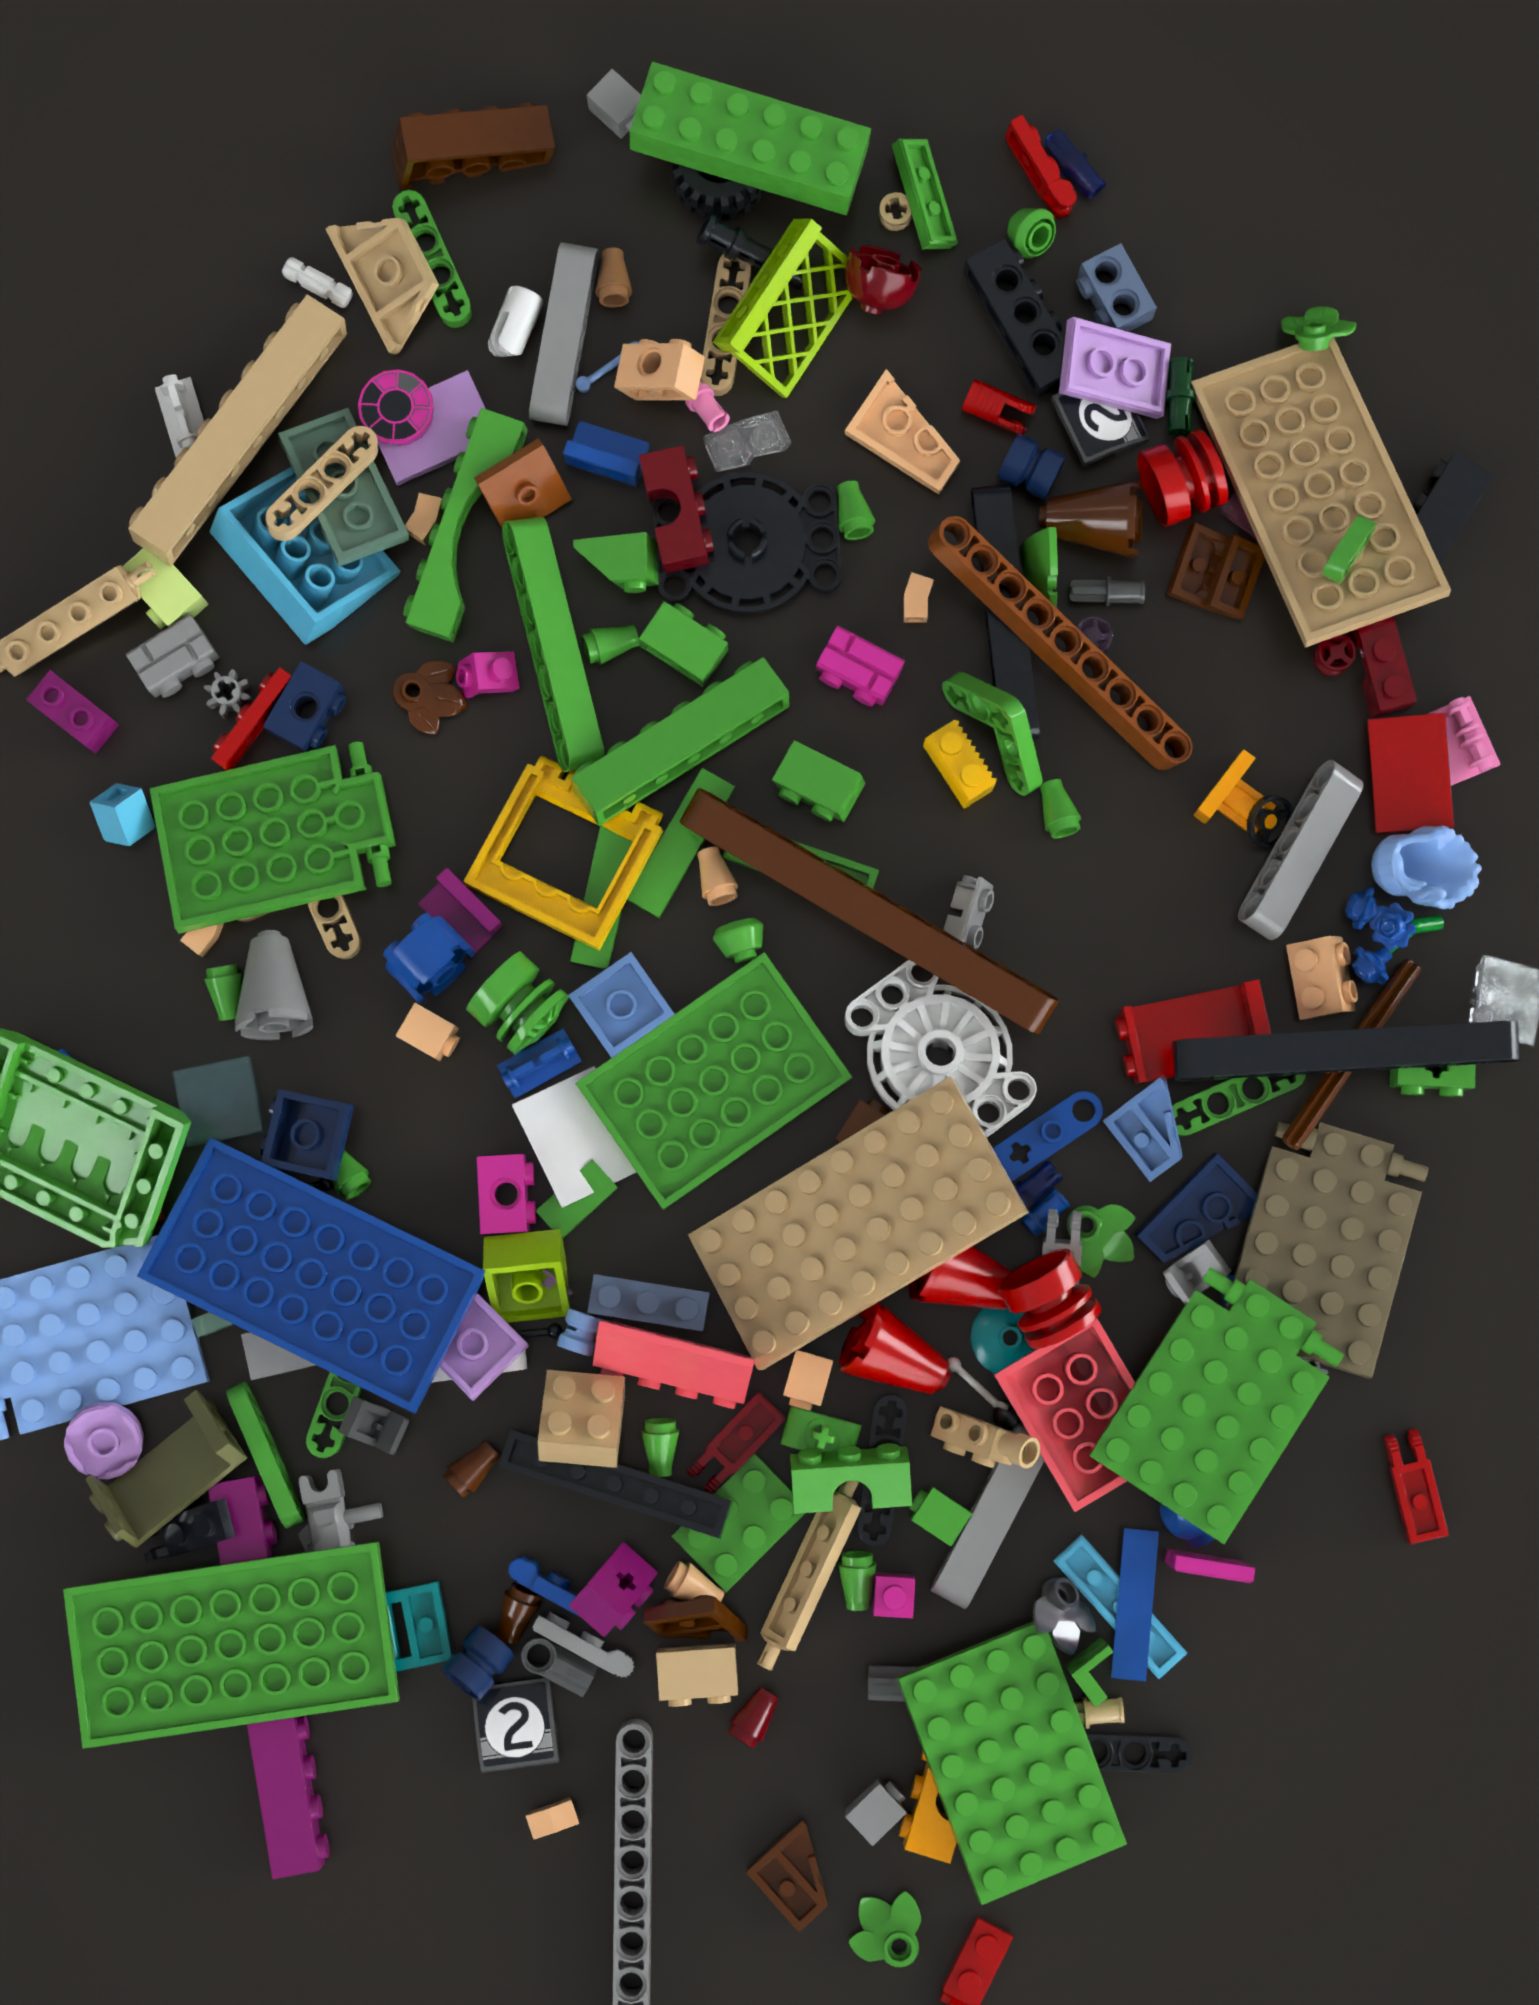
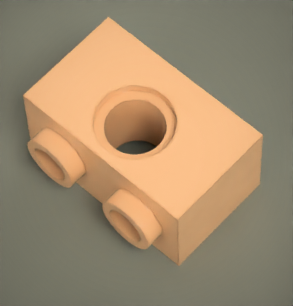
M641 339L639 344H623L614 387L634 400H696L705 357L692 349L691 343L681 339H670L669 343H658L653 340Z

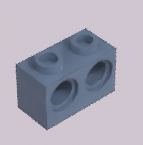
M1121 243L1081 263L1076 283L1083 298L1086 300L1090 298L1096 309L1094 316L1098 324L1130 332L1153 319L1157 307ZM1108 272L1112 275L1114 281L1102 283L1096 278L1095 274ZM1125 304L1131 309L1132 313L1126 316L1119 315L1115 312L1113 306Z

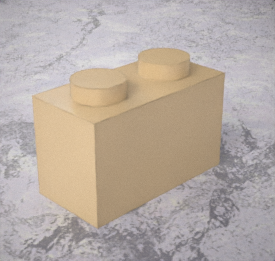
M735 1643L657 1649L659 1701L668 1700V1706L671 1707L691 1705L693 1698H707L709 1704H721L731 1702V1696L738 1695Z

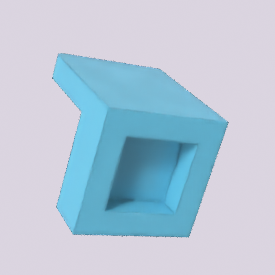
M116 783L89 802L102 837L106 842L131 846L155 828V823L142 788Z

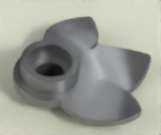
M1055 1577L1044 1583L1042 1597L1035 1601L1033 1607L1034 1625L1039 1633L1049 1632L1055 1646L1066 1654L1072 1655L1077 1649L1080 1631L1084 1633L1096 1631L1093 1614L1087 1604L1079 1600V1592L1071 1580L1064 1577Z

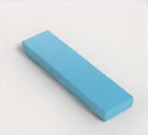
M1080 1534L1053 1561L1115 1630L1120 1577L1086 1538ZM1152 1614L1147 1667L1160 1679L1187 1652Z

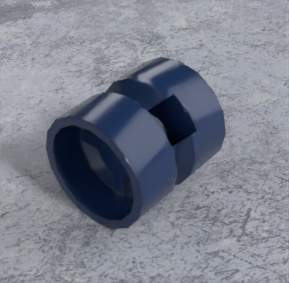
M1018 433L1007 453L997 478L1015 487L1024 482L1030 494L1045 501L1065 462L1066 455L1049 448L1039 451L1037 441Z
M476 1625L462 1642L464 1651L462 1653L454 1652L441 1668V1671L462 1691L475 1700L480 1701L494 1684L492 1675H501L515 1655L495 1635L485 1628Z

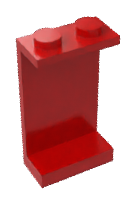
M1259 979L1244 982L1238 986L1135 1007L1126 1006L1119 1010L1120 1017L1115 1018L1119 1040L1125 1039L1128 1051L1127 1055H1123L1125 1072L1128 1078H1134L1135 1085L1155 1081L1162 1075L1165 1078L1175 1077L1172 1041L1271 1034Z

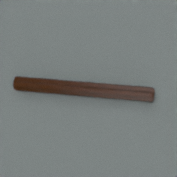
M1409 959L1402 961L1356 1029L1383 1028L1421 972L1419 965ZM1352 1072L1326 1073L1284 1133L1282 1141L1294 1150L1301 1148Z

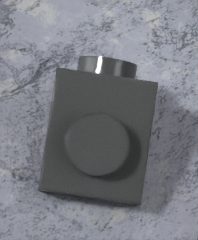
M354 1396L338 1432L394 1455L403 1438L409 1419L388 1408Z

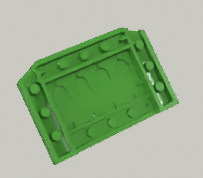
M0 1028V1197L102 1248H113L123 1245L142 1247L149 1244L192 1121L183 1111L25 1035Z

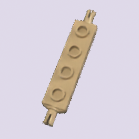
M146 561L131 572L121 565L114 567L1 639L0 673L7 670L14 677L19 676L141 599L139 585L156 576L155 569H151L141 575L153 567L151 563Z
M858 1481L844 1482L840 1485L838 1491L835 1490L833 1494V1511L816 1512L760 1632L767 1644L757 1662L758 1665L772 1671L781 1649L796 1651L862 1509L852 1499L858 1486Z

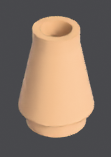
M708 847L699 851L697 857L700 867L702 898L707 899L709 906H719L735 900L738 897L736 889L739 886L722 858L719 848Z
M678 1561L670 1571L664 1584V1589L671 1592L670 1597L683 1601L694 1600L699 1595H710L716 1597L721 1602L725 1593L723 1589L717 1587L690 1562L684 1564Z

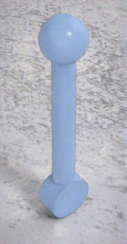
M634 341L631 344H639V342ZM621 354L590 376L579 377L576 380L577 390L582 393L588 392L591 388V383L619 365Z

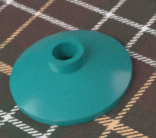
M983 1308L974 1319L970 1332L971 1347L977 1360L987 1370L996 1374L1034 1350L1028 1346L1025 1340L1026 1332L1020 1331L1017 1326L1018 1320L1025 1312L1014 1314L1008 1308L1005 1310ZM1008 1330H1013L1017 1334V1341L1013 1345H1006L1003 1341V1334Z

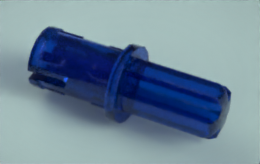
M1063 130L1053 131L1044 141L1045 146L1064 168L1062 173L1065 176L1070 175L1088 200L1102 191L1106 186V182L1100 178L1086 160L1088 155L1085 152L1080 153Z
M1048 1160L1024 1182L1019 1180L1016 1183L1017 1188L1015 1189L1026 1209L1031 1205L1037 1206L1039 1204L1038 1199L1063 1180L1061 1173H1055L1054 1171L1057 1168Z

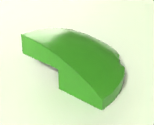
M1048 527L1024 540L1019 547L1024 577L1057 607V592H1053V589L1057 587L1058 575L1056 527Z

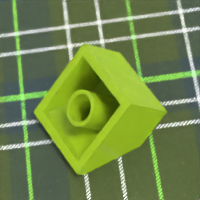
M561 1229L484 1237L483 1270H485L484 1277L490 1305L507 1323L566 1317L571 1305L568 1292L566 1254ZM543 1269H547L556 1277L557 1284L554 1283L550 1289L543 1284V1281L548 1277L543 1272Z

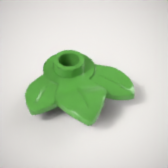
M1328 306L1313 307L1308 309L1302 317L1287 316L1281 320L1283 332L1295 335V339L1299 341V348L1306 351L1324 350L1329 347V340L1333 337L1350 335L1356 330L1357 326L1353 321L1339 320L1338 311Z
M1109 1204L1100 1209L1090 1205H1082L1073 1210L1082 1211L1081 1219L1084 1217L1090 1218L1094 1224L1093 1229L1090 1231L1080 1230V1241H1083L1080 1269L1085 1274L1093 1278L1096 1277L1104 1259L1114 1262H1129L1134 1259L1133 1242L1124 1231L1135 1220V1216L1128 1209L1120 1205ZM1073 1211L1070 1213L1067 1219V1230L1070 1236V1218L1073 1215Z
M907 1891L900 1893L892 1905L877 1897H862L859 1904V1919L863 1930L849 1939V1944L853 1951L860 1958L869 1962L884 1959L885 1962L894 1967H905L911 1964L919 1952V1943L915 1934L921 1923V1914L915 1899ZM896 1939L904 1940L907 1944L905 1950L902 1952L894 1951L891 1947L893 1941Z

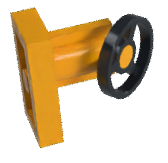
M1243 749L1193 816L1206 824L1215 811L1218 810L1246 831L1253 843L1263 848H1273L1279 837L1268 842L1270 833L1277 829L1280 820L1287 817V824L1294 810L1287 799L1278 795L1263 796L1241 780V777L1256 759ZM1271 801H1281L1285 809L1274 811L1276 805ZM1258 830L1260 834V841L1256 836V832Z

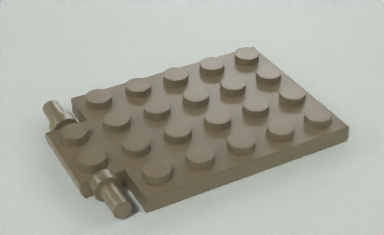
M1279 1121L1275 1136L1282 1138L1290 1124ZM1319 1122L1301 1146L1302 1149L1310 1151L1308 1157L1273 1146L1270 1148L1233 1281L1237 1279L1245 1285L1251 1279L1316 1321L1317 1323L1313 1329L1323 1335L1322 1340L1344 1354L1337 1367H1334L1316 1354L1312 1353L1309 1355L1301 1349L1297 1353L1298 1357L1370 1379L1373 1377L1422 1194L1421 1191L1385 1181L1386 1174L1398 1177L1401 1174L1424 1182L1429 1167L1404 1160V1155L1393 1152L1394 1144ZM1227 1302L1225 1309L1229 1310L1232 1304Z

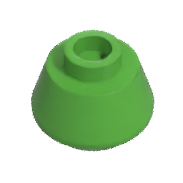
M1023 208L1010 218L1007 229L1008 238L1013 247L1019 250L1022 257L1033 258L1039 256L1051 246L1056 234V224L1054 216L1050 211L1043 208Z
M756 918L734 921L717 928L713 941L726 958L734 957L735 963L745 962L756 958V951L762 948L764 926Z

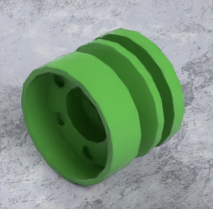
M521 951L506 960L485 981L466 1007V1010L485 1028L500 1018L504 1021L495 1036L500 1042L516 1032L507 1045V1048L514 1055L521 1052L528 1045L535 1043L549 1030L559 1017L561 1009L569 998L560 989L546 999L555 985L551 979L544 981L534 988L532 983L540 969Z

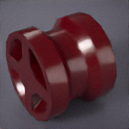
M1344 634L1322 641L1314 651L1313 661L1315 667L1326 676L1341 675L1352 665L1356 658L1355 644L1350 637Z

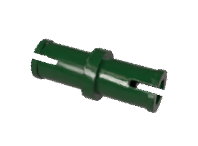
M1175 357L1170 359L1169 362L1170 390L1166 392V402L1169 404L1168 434L1174 435V437L1181 435L1186 437L1192 432V404L1196 401V394L1192 390L1191 384L1194 360L1192 358L1187 360V357Z

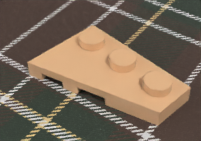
M886 369L845 429V435L939 495L959 466L960 459L936 429L929 425L916 409L915 403L908 395L904 394L895 383L894 377Z

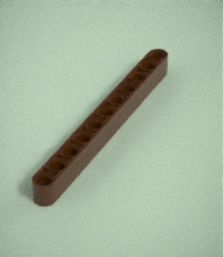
M702 788L696 790L679 821L683 826L1033 1033H1041L1059 1002L1055 996Z

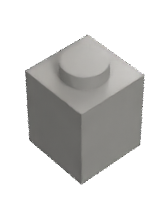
M611 69L587 94L588 107L597 118L622 139L630 131L641 94L616 71Z
M877 1778L844 1810L845 1818L874 1846L907 1813L906 1807L902 1803L906 1797L892 1781L885 1785Z

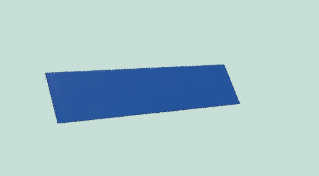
M1124 1528L1111 1678L1146 1681L1159 1531Z

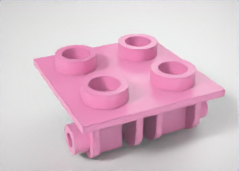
M1470 696L1466 698L1460 697L1449 702V705L1427 713H1445L1451 786L1501 765Z

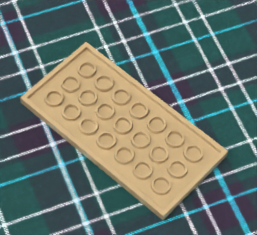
M1334 337L1329 340V347L1324 350H1302L1299 348L1298 343L1191 381L1192 390L1196 394V404L1305 647L1449 596L1451 588ZM1361 514L1377 523V526L1346 577L1340 584H1337L1322 575L1323 569L1355 518Z
M948 1077L688 1234L751 1358H755V1366L758 1370H764L1029 1212L958 1085L952 1077Z

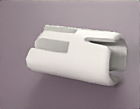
M511 286L508 289L488 340L489 351L494 356L509 357L522 354L544 304L543 299L537 293L521 286Z

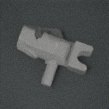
M340 1469L330 1470L327 1473L328 1485L324 1491H320L315 1487L312 1476H300L299 1487L302 1504L306 1507L308 1524L298 1535L305 1552L356 1545L355 1542L351 1541L350 1529L354 1528L355 1523L383 1518L381 1503L346 1509L344 1502L346 1495Z

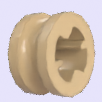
M898 192L887 194L880 203L879 219L881 224L890 231H899L906 228L912 218L907 196ZM896 204L899 210L906 211V214L901 212L899 219H893L892 213H886L885 210L890 211L891 205Z

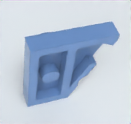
M1164 1075L1103 1120L1150 1182L1183 1157L1167 1079Z

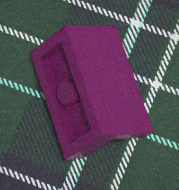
M446 868L436 877L439 883L418 905L432 918L442 916L474 949L475 955L504 925Z

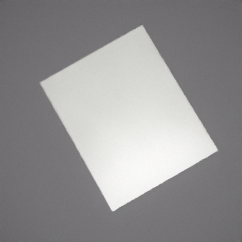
M595 1066L512 1104L562 1208L594 1193L580 1172L592 1159L614 1183L636 1173V1170L575 1084L596 1069Z

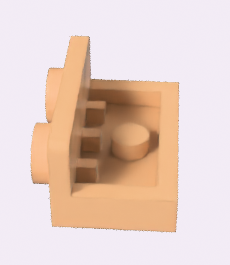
M1326 936L1286 945L1300 1020L1338 1013H1349L1356 1010L1355 1002L1358 1000V993L1354 981L1350 980L1348 970L1351 954L1348 945L1343 942L1341 936Z

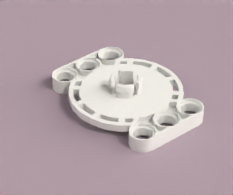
M908 960L847 1006L844 1017L845 1026L853 1035L859 1037L869 1036L867 1043V1067L870 1078L881 1099L893 1110L946 1078L952 1077L986 1137H989L1033 1102L1037 1091L1036 1082L1028 1073L1022 1071L1011 1072L1013 1064L1012 1043L1007 1027L998 1012L954 986L936 985L939 977L934 974L927 982L915 980L911 970L917 964ZM888 986L899 988L903 994V999L897 1004L886 1003L881 996L884 988ZM951 994H952V995H956V996H960V997H964V998H966L967 1000L973 1002V1004L970 1003V1002H968V1001H966V1000L963 999V998L951 996ZM864 1008L871 1012L873 1021L870 1025L864 1027L857 1026L853 1023L851 1014L856 1009ZM981 1009H983L993 1019L996 1026L992 1025L989 1018L981 1011ZM883 1035L882 1040L874 1041L875 1036ZM1000 1036H1002L1006 1048V1058L1000 1055L998 1039ZM927 1047H940L945 1050L952 1048L953 1053L951 1057L953 1061L945 1066L933 1064L926 1056ZM873 1052H880L882 1071L879 1074L876 1073L873 1063ZM998 1068L1005 1069L1004 1072L997 1073ZM1014 1081L1023 1082L1029 1089V1095L1023 1100L1013 1099L1009 1095L1007 1087ZM882 1083H888L891 1090L899 1097L898 1102L887 1094ZM983 1104H992L998 1109L999 1118L992 1123L984 1122L978 1116V1108Z

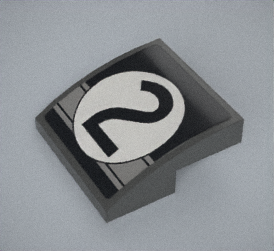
M1060 393L1052 397L1053 405L1083 467L1113 453L1117 456L1150 441L1148 432L1139 414Z
M540 1678L496 1684L491 1686L480 1701L472 1698L477 1748L482 1773L560 1762L550 1680Z

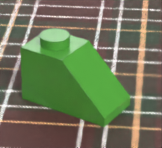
M641 532L573 540V547L609 580L624 589V592L641 593L647 590L646 586L659 585L657 540L648 533Z

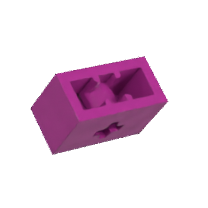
M51 670L26 699L95 754L119 726L110 716Z
M622 1542L569 1604V1607L601 1636L605 1637L614 1626L622 1630L636 1613L631 1606L634 1604L639 1608L654 1590L649 1584L658 1572L625 1542Z

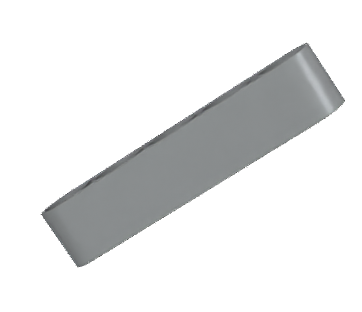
M561 242L559 245L530 400V420L563 426L568 425L597 271L598 248Z
M1333 760L1326 761L1318 768L1244 899L1238 912V919L1268 940H1274L1284 932L1363 790V781Z
M1018 1421L1012 1432L1015 1434L1023 1433L1029 1436L1022 1422ZM1040 1453L1035 1464L1026 1469L1015 1464L1010 1466L999 1462L995 1463L970 1510L972 1513L971 1517L954 1541L930 1589L931 1592L964 1610L968 1607L1044 1463Z

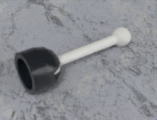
M950 1357L948 1359L947 1369L958 1373L994 1407L993 1418L996 1425L1010 1431L1020 1419L1009 1400L998 1401L961 1367V1361L957 1357Z

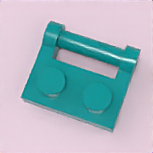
M439 1581L386 1591L396 1672L448 1661L453 1655ZM401 1602L411 1655L401 1656L392 1603Z

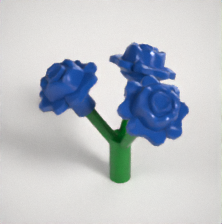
M1366 887L1363 892H1355L1351 895L1345 909L1346 916L1352 920V927L1354 929L1361 930L1366 923L1370 922V928L1376 930L1372 935L1373 940L1382 943L1384 946L1375 953L1365 951L1359 946L1353 953L1356 961L1352 964L1355 974L1364 983L1372 984L1377 982L1384 985L1389 979L1385 964L1393 957L1392 953L1399 947L1408 946L1409 938L1414 934L1442 930L1444 920L1440 915L1413 919V913L1403 910L1398 903L1391 904L1389 908L1377 905V901L1373 896L1374 888Z

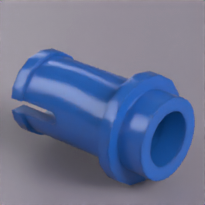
M1052 1188L1020 1221L1035 1237L1040 1233L1045 1235L1047 1233L1049 1209H1058L1057 1214L1060 1215L1066 1208L1070 1207V1204L1060 1192Z

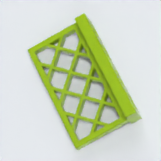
M812 218L792 220L713 340V343L724 352H730L782 398L789 396L853 298L847 288L836 291L834 269H846L848 257L820 232L822 227ZM816 243L823 249L824 265L810 268L808 252L813 244ZM825 270L827 292L813 295L811 273ZM802 274L804 296L790 298L788 282L793 275ZM828 298L829 314L825 320L816 321L814 300ZM805 301L807 323L793 325L790 304ZM782 305L784 327L769 329V311L773 306ZM808 328L809 344L804 351L796 352L793 331ZM785 332L787 354L772 356L770 334ZM761 336L764 358L753 359L744 349L752 337ZM788 359L789 375L782 384L775 378L773 361Z

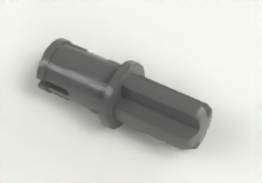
M1106 576L1105 580L1073 579L1069 584V599L1072 602L1105 603V607H1109L1110 603L1144 604L1145 580H1111V576Z

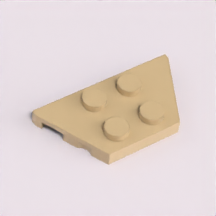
M402 218L383 219L381 222L376 223L365 221L357 222L356 225L328 226L326 231L388 352L395 355L398 354L439 286L408 223Z

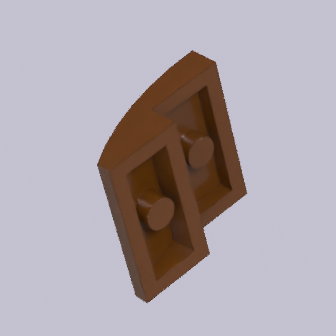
M1196 522L1190 524L1166 595L1220 615L1242 620L1265 557L1261 547L1237 535L1227 537Z

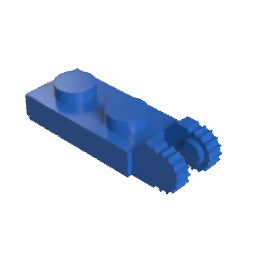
M519 1556L512 1560L509 1568H507L510 1578L512 1577L513 1580H517V1583L578 1615L569 1607V1604L579 1594L577 1591L569 1588L570 1580L553 1571H550L548 1576L541 1573L539 1563L533 1559L529 1560L528 1557Z

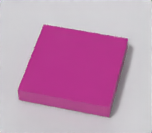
M1166 1548L1164 1562L1177 1572L1245 1583L1254 1581L1255 1567L1244 1561Z

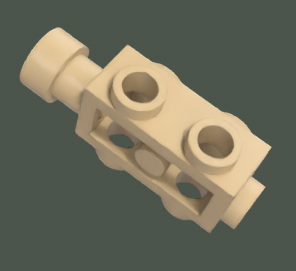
M940 1406L935 1416V1423L930 1436L944 1441L943 1449L961 1456H965L966 1451L973 1453L972 1461L994 1468L995 1462L1010 1466L1015 1464L1025 1469L1030 1468L1035 1464L1040 1453V1443L1036 1438L1023 1433L1015 1434L984 1420Z

